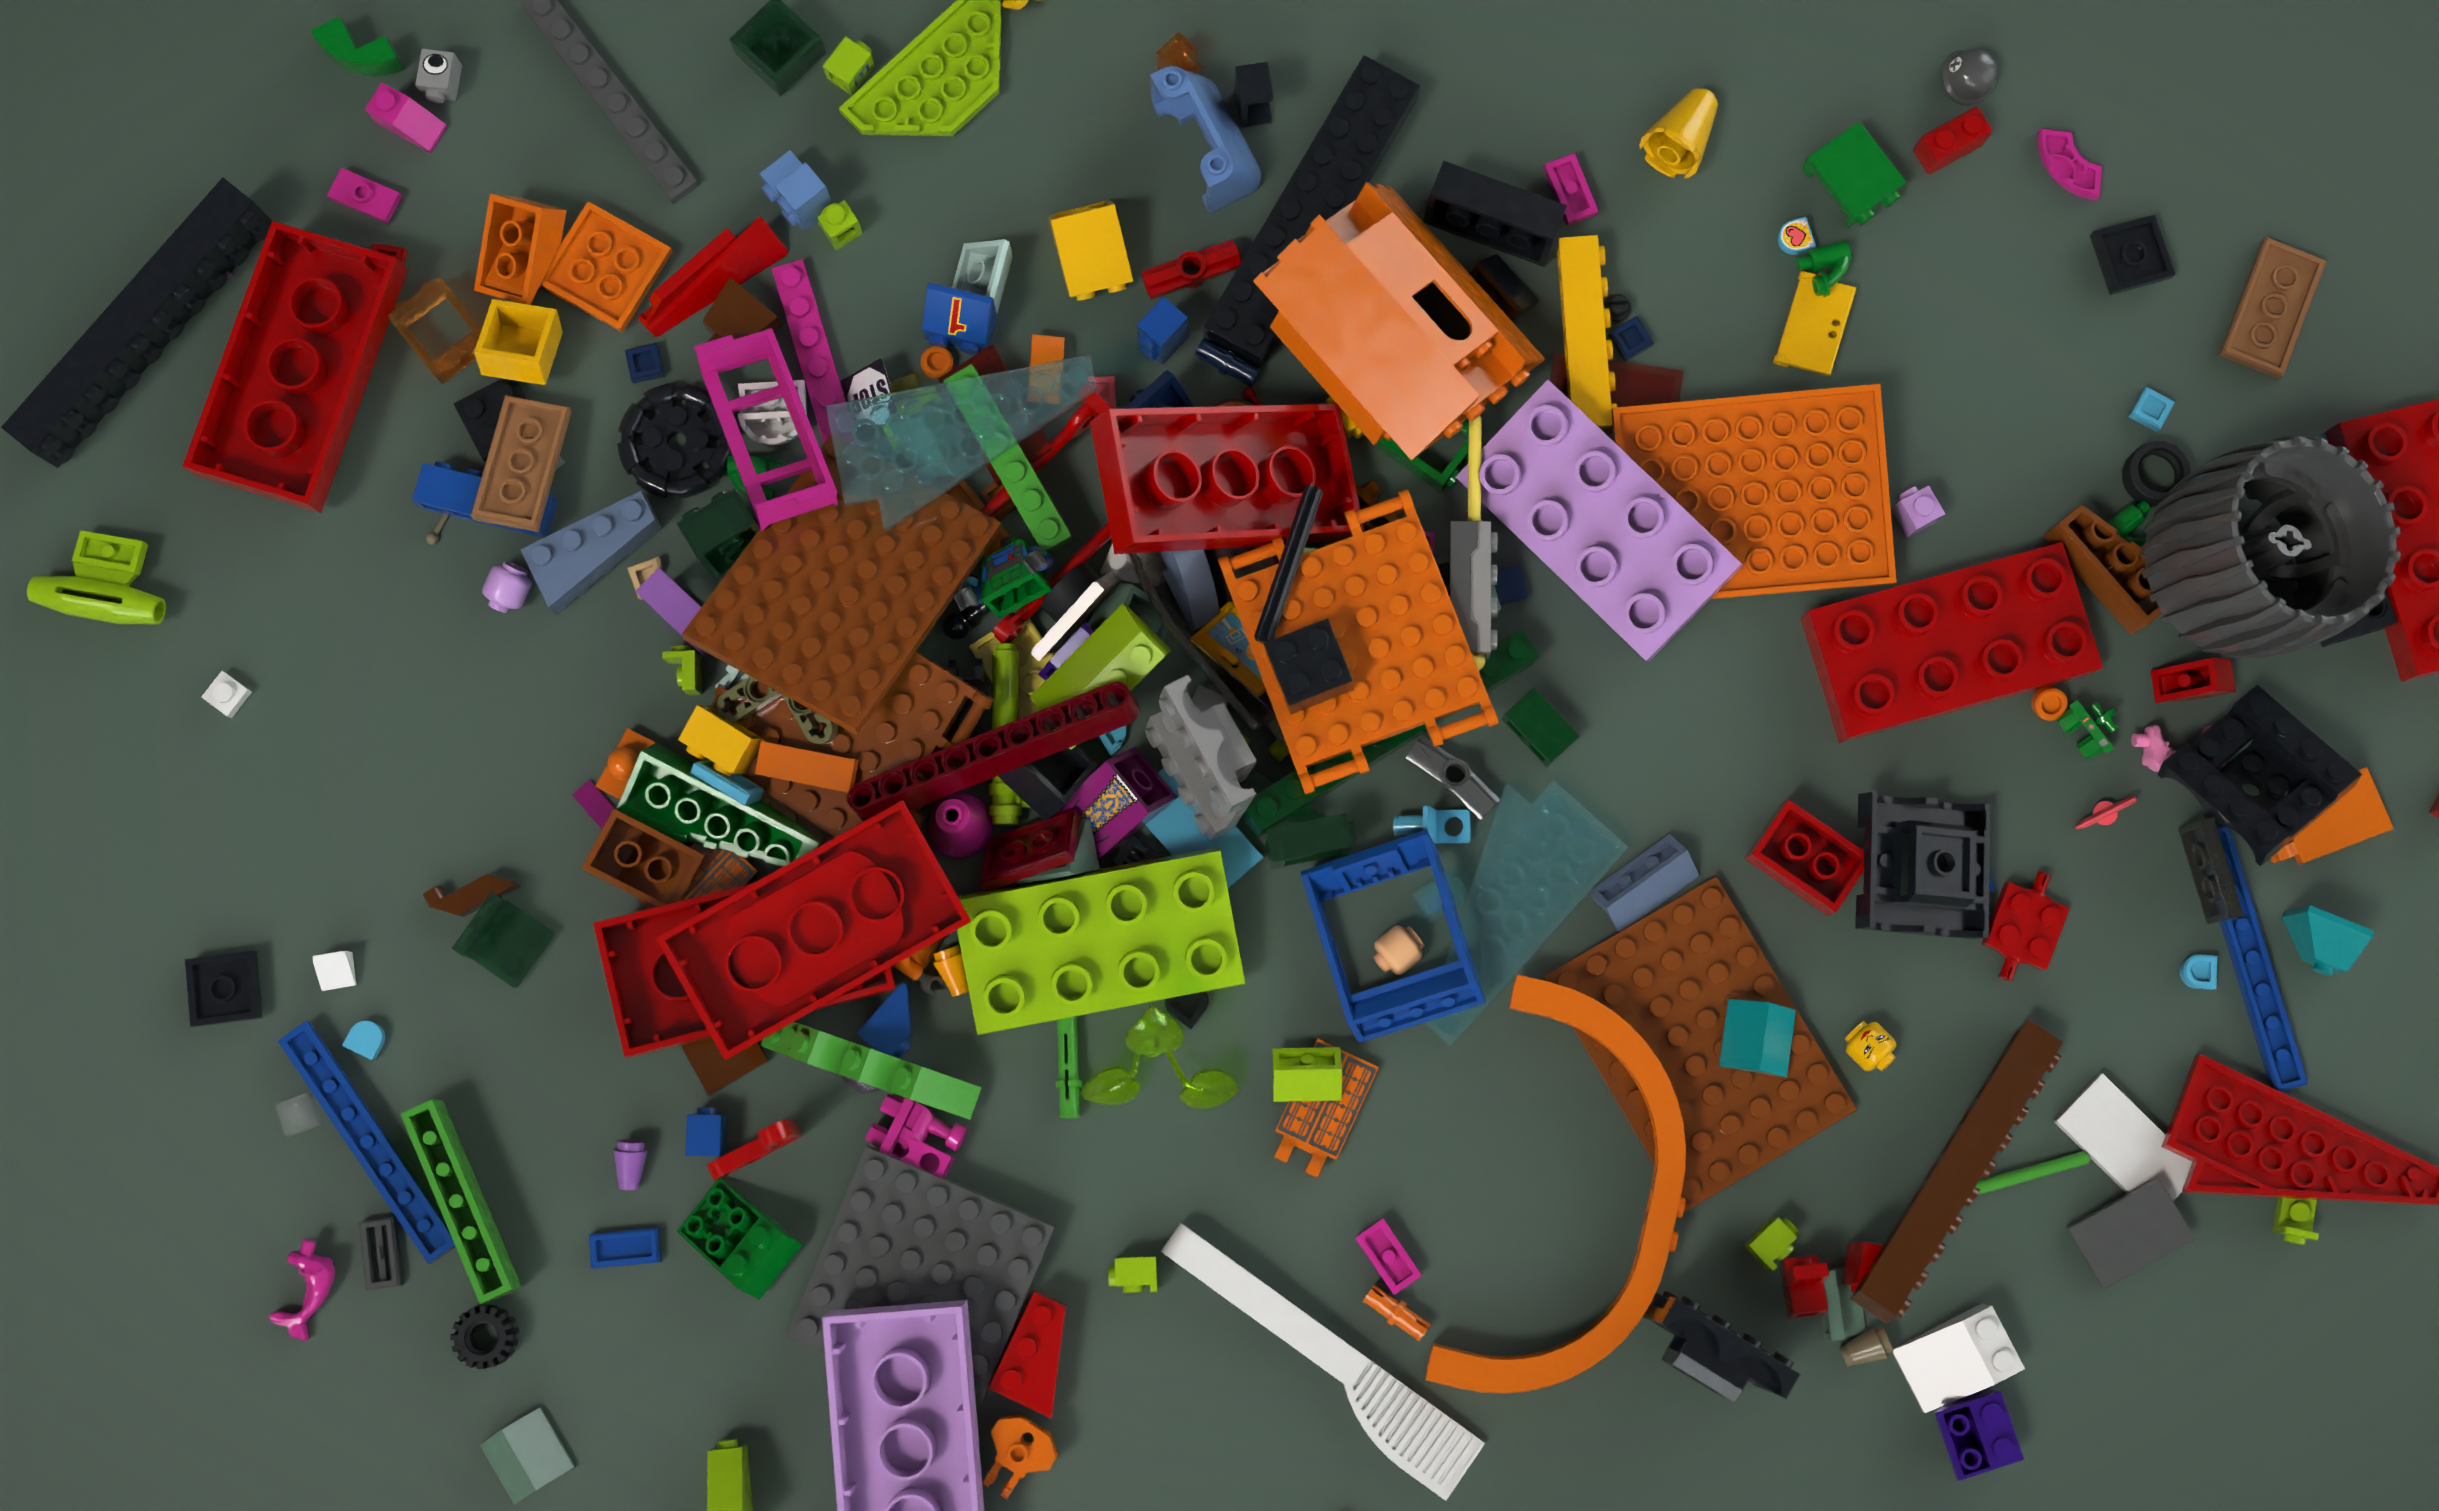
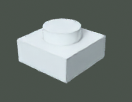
M221 671L201 698L227 717L232 718L252 691L226 672Z

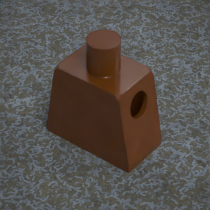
M731 277L703 319L704 326L713 335L708 342L732 335L733 339H738L770 328L775 333L782 327L777 315Z

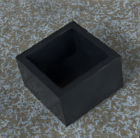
M1328 618L1264 643L1266 655L1290 715L1354 690L1352 676Z
M1076 745L1072 750L1067 748L1001 774L998 777L1041 818L1047 821L1069 802L1098 764Z

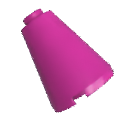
M956 792L938 799L931 807L926 819V832L931 844L943 855L954 859L965 858L979 853L987 845L988 838L991 837L993 831L992 816H988L986 804L978 797L965 792ZM959 816L956 821L951 822L953 818Z

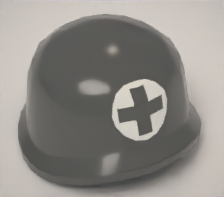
M1981 49L1961 50L1950 54L1942 68L1944 89L1948 96L1958 104L1974 105L1982 102L1991 94L1997 83V65L1994 58L1988 52Z

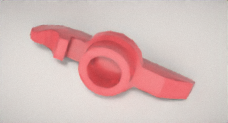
M2132 795L2114 804L2110 801L2099 802L2094 806L2092 815L2082 819L2075 828H2086L2095 823L2110 825L2116 821L2118 812L2135 803L2137 798Z

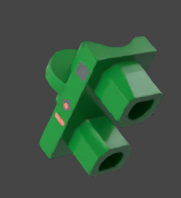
M2075 699L2069 704L2070 708L2057 719V722L2067 735L2082 724L2091 735L2076 744L2086 760L2103 751L2107 754L2114 749V746L2098 726L2103 724L2109 733L2118 729V726L2111 719L2118 712L2115 706L2105 711L2097 701L2090 706L2097 716L2093 720L2078 699Z

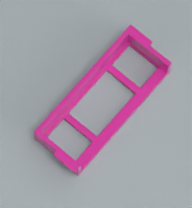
M772 328L738 339H733V336L729 335L694 346L702 378L761 532L772 523L831 504L837 506L836 487ZM768 359L778 386L728 401L718 374ZM783 397L807 459L756 474L733 412ZM812 470L817 485L775 499L766 500L761 486Z

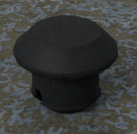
M1622 294L1610 295L1603 302L1604 309L1609 308L1610 321L1612 322L1624 321L1631 313L1630 301Z

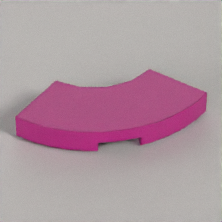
M2040 128L2037 132L2038 151L2042 163L2051 177L2072 194L2097 201L2100 197L2102 166L2090 163L2079 154L2073 142L2072 132Z

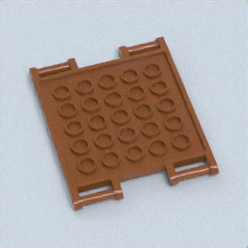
M916 650L857 735L838 725V734L832 742L828 744H814L805 737L783 696L778 697L746 719L736 722L762 737L764 741L858 759L855 784L935 753L939 747L945 749L968 740L985 709H990L994 700ZM757 681L753 688L756 697L761 699L768 693V686L760 681ZM719 684L714 692L716 697L711 706L716 709L719 697L731 688ZM746 697L740 701L730 700L731 704L735 706L732 712L738 713L736 707L742 702L750 701ZM970 698L974 703L951 740L946 735L967 699ZM797 702L798 706H799L801 709H803V710L808 709L807 707H805V706H803V705H801V704H799V703ZM814 714L806 716V720L808 718L815 719L818 725L815 734L825 736L823 730L827 727L826 723L817 722ZM759 750L746 774H740L762 787L765 793L834 838L857 826L858 821L863 822L848 805V793L755 774ZM916 808L910 810L916 823L921 826L926 815Z

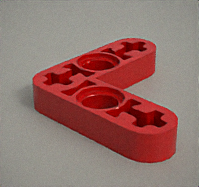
M788 1119L778 1121L757 1133L759 1138L707 1164L706 1166L713 1181L723 1178L801 1138L803 1135L796 1121Z

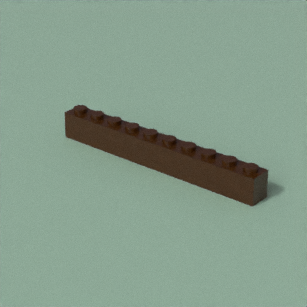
M2029 1019L2016 1030L1850 1298L1852 1301L1886 1324L1896 1316L1900 1319L1903 1317L1912 1303L1908 1299L1912 1289L1919 1290L1929 1275L1925 1270L1930 1260L1936 1262L1944 1251L1946 1244L1942 1240L1947 1232L1953 1234L1960 1225L1963 1217L1959 1215L1962 1207L1964 1205L1969 1207L1980 1191V1189L1975 1187L1981 1177L1986 1179L1994 1169L1996 1162L1992 1158L1997 1150L2003 1152L2011 1141L2013 1135L2008 1133L2013 1124L2018 1126L2027 1115L2029 1108L2025 1104L2030 1097L2035 1099L2044 1087L2045 1082L2041 1078L2045 1071L2051 1072L2061 1059V1055L2057 1053L2063 1044L2061 1040Z

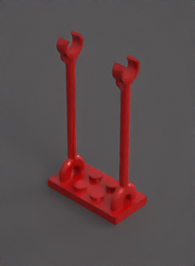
M1086 384L1077 393L1080 407L1070 417L1065 428L1030 461L1035 473L1040 471L1073 437L1079 436L1087 430L1092 420L1108 409H1112L1089 385ZM1003 487L980 512L993 517L1011 499L1006 488ZM1108 522L1049 580L1052 588L1075 566L1086 562L1111 538ZM1047 594L1022 606L1016 613L1011 612L1005 616L992 630L995 634L994 636L1001 643H1011L1022 632L1026 625L1025 622L1041 607V603Z

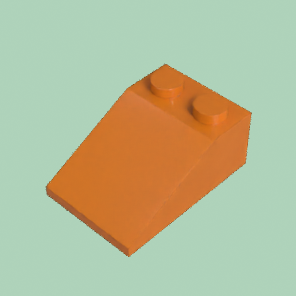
M490 194L474 291L515 303L531 305L561 244L567 210L516 196Z

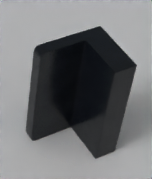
M1497 254L1480 261L1469 273L1513 323L1524 311L1539 302V299Z

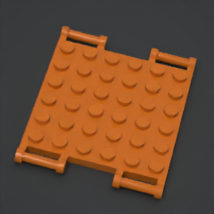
M1408 489L1398 492L1397 497L1355 512L1352 509L1344 512L1352 537L1301 556L1274 639L1328 618L1352 676L1354 690L1290 715L1266 655L1264 644L1256 641L1254 637L1278 564L1238 579L1235 578L1233 573L1234 570L1277 555L1280 561L1285 547L1282 537L1273 539L1272 543L1228 558L1227 555L1218 558L1221 571L1305 795L1314 792L1315 787L1359 772L1360 775L1369 772V766L1361 748L1425 724L1433 747L1444 744L1443 740L1484 725L1491 727L1499 724ZM1403 509L1406 517L1362 532L1360 524ZM1480 705L1482 712L1440 728L1436 724L1435 720ZM1348 752L1352 753L1353 760L1309 775L1307 767Z

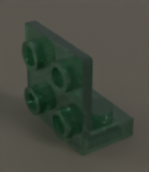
M491 892L452 949L464 957L473 959L510 986L517 988L551 942L555 933L503 896Z

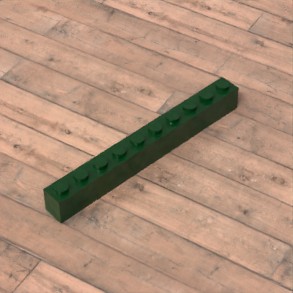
M1522 628L1497 643V650H1491L1489 660L1485 661V665L1479 671L1487 693L1532 666L1540 657ZM1452 715L1435 720L1436 724H1440ZM1425 724L1362 747L1361 749L1369 768L1427 732ZM1348 752L1307 767L1309 775L1354 758L1352 753ZM1294 770L1256 794L1244 812L1243 817L1258 838L1300 810L1351 780L1359 772L1315 787L1314 792L1305 795L1298 774Z

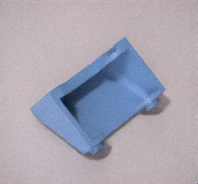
M1176 66L1165 67L1150 74L1151 103L1158 118L1164 116V114L1172 115L1177 118L1180 125L1195 118L1212 150L1203 157L1200 165L1202 177L1206 182V193L1202 196V201L1208 213L1211 214L1254 193L1261 184L1260 168L1213 81Z

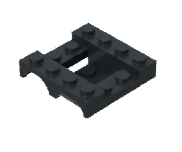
M2258 685L2235 702L2232 709L2192 743L2184 744L2162 763L2157 774L2162 779L2171 778L2184 785L2200 803L2204 813L2203 816L2213 825L2220 823L2236 831L2252 849L2256 859L2255 862L2259 866H2262L2352 790L2362 776L2357 769ZM2252 740L2250 746L2243 750L2239 755H2237L2221 770H2217V768H2219L2223 763H2225L2229 758H2231L2235 753H2237L2240 749H2242L2246 744H2248ZM2242 785H2255L2259 789L2260 794L2256 796L2249 795L2244 792Z
M1874 791L1858 794V828L1865 829L1863 894L1856 895L1855 929L1963 939L1989 938L1991 804L1947 803L1938 801V798L1889 797L1879 795V792ZM1902 832L1909 833L1908 895L1900 896ZM1940 854L1947 860L1945 872H1942L1937 866V858Z
M1666 1290L1663 1295L1655 1293L1643 1318L1652 1321L1674 1335L1661 1359L1662 1361L1732 1402L1736 1401L1748 1381L1762 1390L1787 1399L1800 1376V1373L1791 1369L1794 1364L1793 1361L1776 1351L1774 1355L1761 1348L1762 1342L1747 1333L1741 1336L1730 1329L1732 1324L1715 1314L1709 1317L1699 1311L1701 1305L1684 1295L1680 1299Z

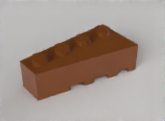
M2080 505L2045 533L2043 537L2051 545L2063 542L2072 570L2131 636L2149 625L2162 613L2157 602H2151L2149 598L2152 591L2148 578L2143 579L2142 571L2146 569L2145 555H2141L2140 546L2133 541L2127 542L2116 534L2117 530L2085 506Z

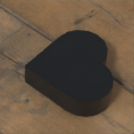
M1206 992L1165 1000V1007L1168 1013L1189 1029L1194 1027L1209 1004Z

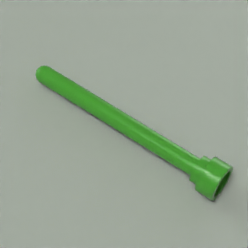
M2085 1151L2070 1154L1979 1180L1975 1187L1980 1189L1978 1195L2086 1165L2090 1162V1155Z

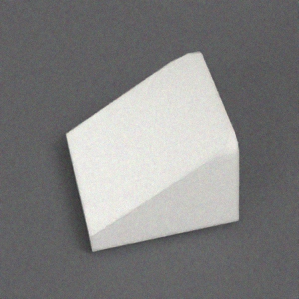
M339 951L312 956L322 991L357 985L353 952Z

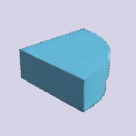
M1127 725L1098 736L1111 757L1123 746L1127 735Z

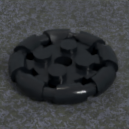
M675 383L657 386L643 393L645 397L636 405L632 403L627 409L618 430L621 433V442L617 443L618 453L628 475L632 474L637 480L636 484L643 490L667 498L668 495H678L679 499L688 498L710 488L709 485L718 477L721 479L726 473L728 456L732 455L708 391L691 384H686V387H677ZM675 400H686L685 409L675 406ZM655 407L659 414L650 421L645 414ZM708 411L711 418L704 423L700 416ZM675 434H682L686 437L685 445L677 450L671 449L669 447L670 438ZM635 435H642L644 445L634 444ZM710 438L720 439L719 447L709 448ZM651 460L655 467L652 470L646 471L642 466ZM705 462L709 468L699 475L695 470ZM670 473H680L679 481L669 482Z

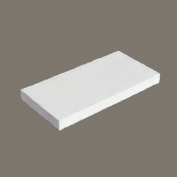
M2103 1073L2098 1074L2053 1121L2083 1151L2087 1152L2090 1158L2125 1193L2128 1194L2155 1178L2161 1180L2173 1201L2183 1192L2182 1189L2192 1161L2161 1147L2165 1134Z

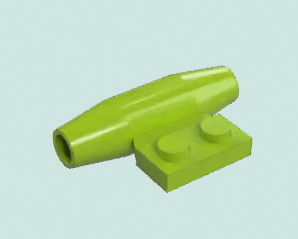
M80 530L72 557L75 576H34L29 581L27 587V597L30 602L70 616L115 624H160L166 613V603L163 598L130 587V584L141 574L148 549V544L140 540Z

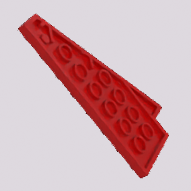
M2202 1054L2194 1057L2161 1146L2192 1161L2182 1191L2186 1193L2425 1206L2439 1205V1167Z

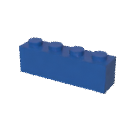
M435 461L434 466L422 464L412 501L420 508L541 538L548 536L558 503L551 494L548 496L539 532L476 521L471 517L483 473L472 469H467L466 473L454 471V466Z

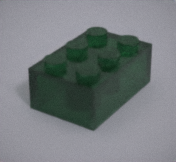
M736 489L730 492L729 490H724L712 497L710 504L701 509L696 507L687 511L682 516L683 520L676 523L696 557L714 578L730 570L756 533L761 530L757 520Z

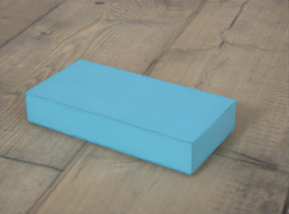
M709 759L693 764L690 771L691 775L744 806L760 801L765 790L740 774L727 776L713 768L715 763Z

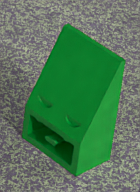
M722 1178L713 1184L676 1231L738 1290L758 1300L762 1298L802 1247V1244L786 1229Z

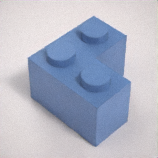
M791 150L759 173L764 183L761 187L762 191L772 203L775 201L782 209L781 213L792 227L798 224L806 232L819 222L817 217L821 215L822 210L832 204L825 184L806 162L802 164Z

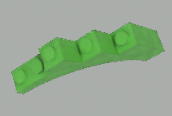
M792 1022L762 1039L760 1045L801 1062L969 1120L982 1088L796 1022Z

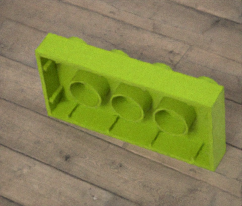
M1219 846L1102 868L1070 876L1007 886L988 892L981 891L958 896L971 918V922L957 929L977 1035L1245 984Z

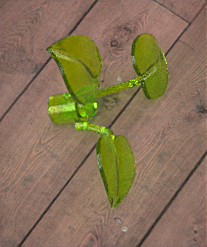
M1150 1005L1143 1017L1131 1027L1126 1035V1045L1134 1052L1131 1070L1127 1072L1123 1067L1115 1066L1098 1072L1083 1086L1081 1097L1094 1103L1110 1106L1124 1104L1132 1100L1140 1090L1139 1081L1134 1078L1138 1072L1140 1056L1157 1057L1163 1052L1166 1053L1182 1085L1186 1086L1179 1095L1180 1100L1189 1107L1208 1109L1222 1105L1237 1094L1239 1086L1230 1074L1218 1069L1203 1070L1196 1073L1191 1080L1187 1079L1172 1053L1184 1041L1183 1030L1172 1017L1159 1008Z

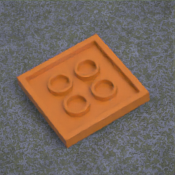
M588 201L560 244L540 287L623 333L671 257L673 250L666 244Z

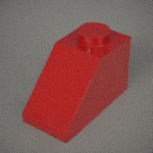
M2208 658L2151 670L2155 703L2205 699L2236 692L2230 659Z

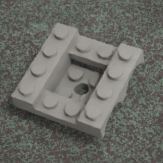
M1186 675L1164 686L1160 694L1161 700H1159L1162 711L1149 718L1145 733L1153 748L1158 747L1163 758L1161 761L1166 773L1170 777L1174 776L1180 786L1178 787V793L1185 805L1190 804L1196 815L1194 816V821L1198 830L1202 834H1207L1210 841L1235 828L1256 795L1253 788L1242 789L1240 783L1246 780L1257 760L1224 703L1215 705L1203 712H1200L1198 706L1195 707L1187 693V686L1192 680L1189 675Z

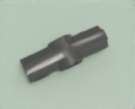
M1422 735L1405 758L1413 766L1439 782L1445 790L1451 792L1479 821L1500 802V799L1470 770L1467 762L1455 758L1439 746L1433 747L1432 742ZM1452 767L1460 769L1464 776L1463 780L1459 783L1450 782L1446 777V770Z

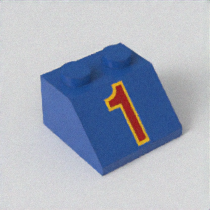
M928 283L922 331L928 343L945 348L948 345L960 347V351L969 355H979V352L988 354L998 319L993 298Z

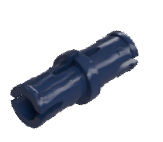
M1205 337L1198 345L1194 354L1195 357L1219 369L1218 372L1220 374H1228L1250 388L1254 385L1261 372L1260 368L1236 356L1237 353L1235 351H1227Z

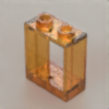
M441 277L423 284L416 295L409 300L399 302L393 308V312L387 316L442 385L476 360L474 351L482 328ZM447 298L472 329V332L433 360L408 327Z

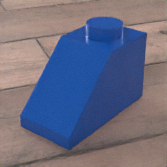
M903 982L856 1033L876 1051L901 1059L912 1046L908 1042L913 1037L911 988Z

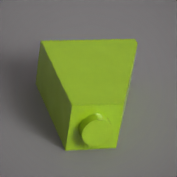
M738 1439L717 1441V1447L707 1451V1511H753L748 1444L738 1445Z

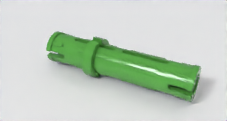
M1078 1016L1057 1020L1059 1081H1055V1088L1059 1089V1119L1081 1118L1079 1112V1088L1082 1087V1080H1079Z

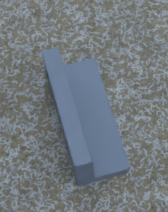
M1668 834L1589 892L1593 900L1608 914L1614 928L1621 932L1698 878L1699 873L1688 850L1672 835Z

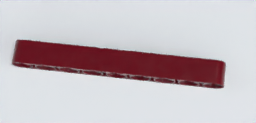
M1112 682L859 782L848 791L847 803L863 822L902 800L905 801L909 810H913L1126 726L1135 721L1139 715L1140 708L1126 684Z

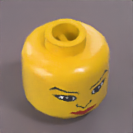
M1863 1021L1845 1038L1848 1042L1845 1048L1847 1054L1864 1071L1869 1072L1877 1067L1882 1072L1896 1059L1892 1054L1896 1048L1895 1039L1877 1022L1867 1024Z

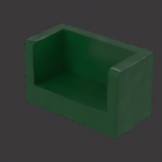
M1535 688L1507 711L1501 719L1546 768L1580 737Z

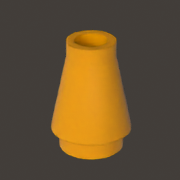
M959 945L933 953L935 958L933 964L950 990L951 996L955 997L968 992L969 989Z

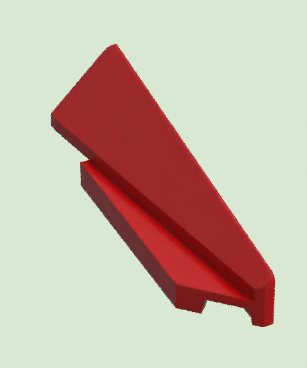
M761 216L737 238L726 228L653 291L649 298L652 306L639 315L638 320L654 337H659L713 303L730 277L741 285L787 256L788 250Z

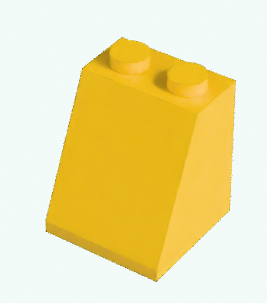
M1110 199L1048 215L1070 297L1076 296L1077 301L1095 297V291L1108 288V292L1113 293L1127 289L1126 283L1133 282V277L1115 204Z

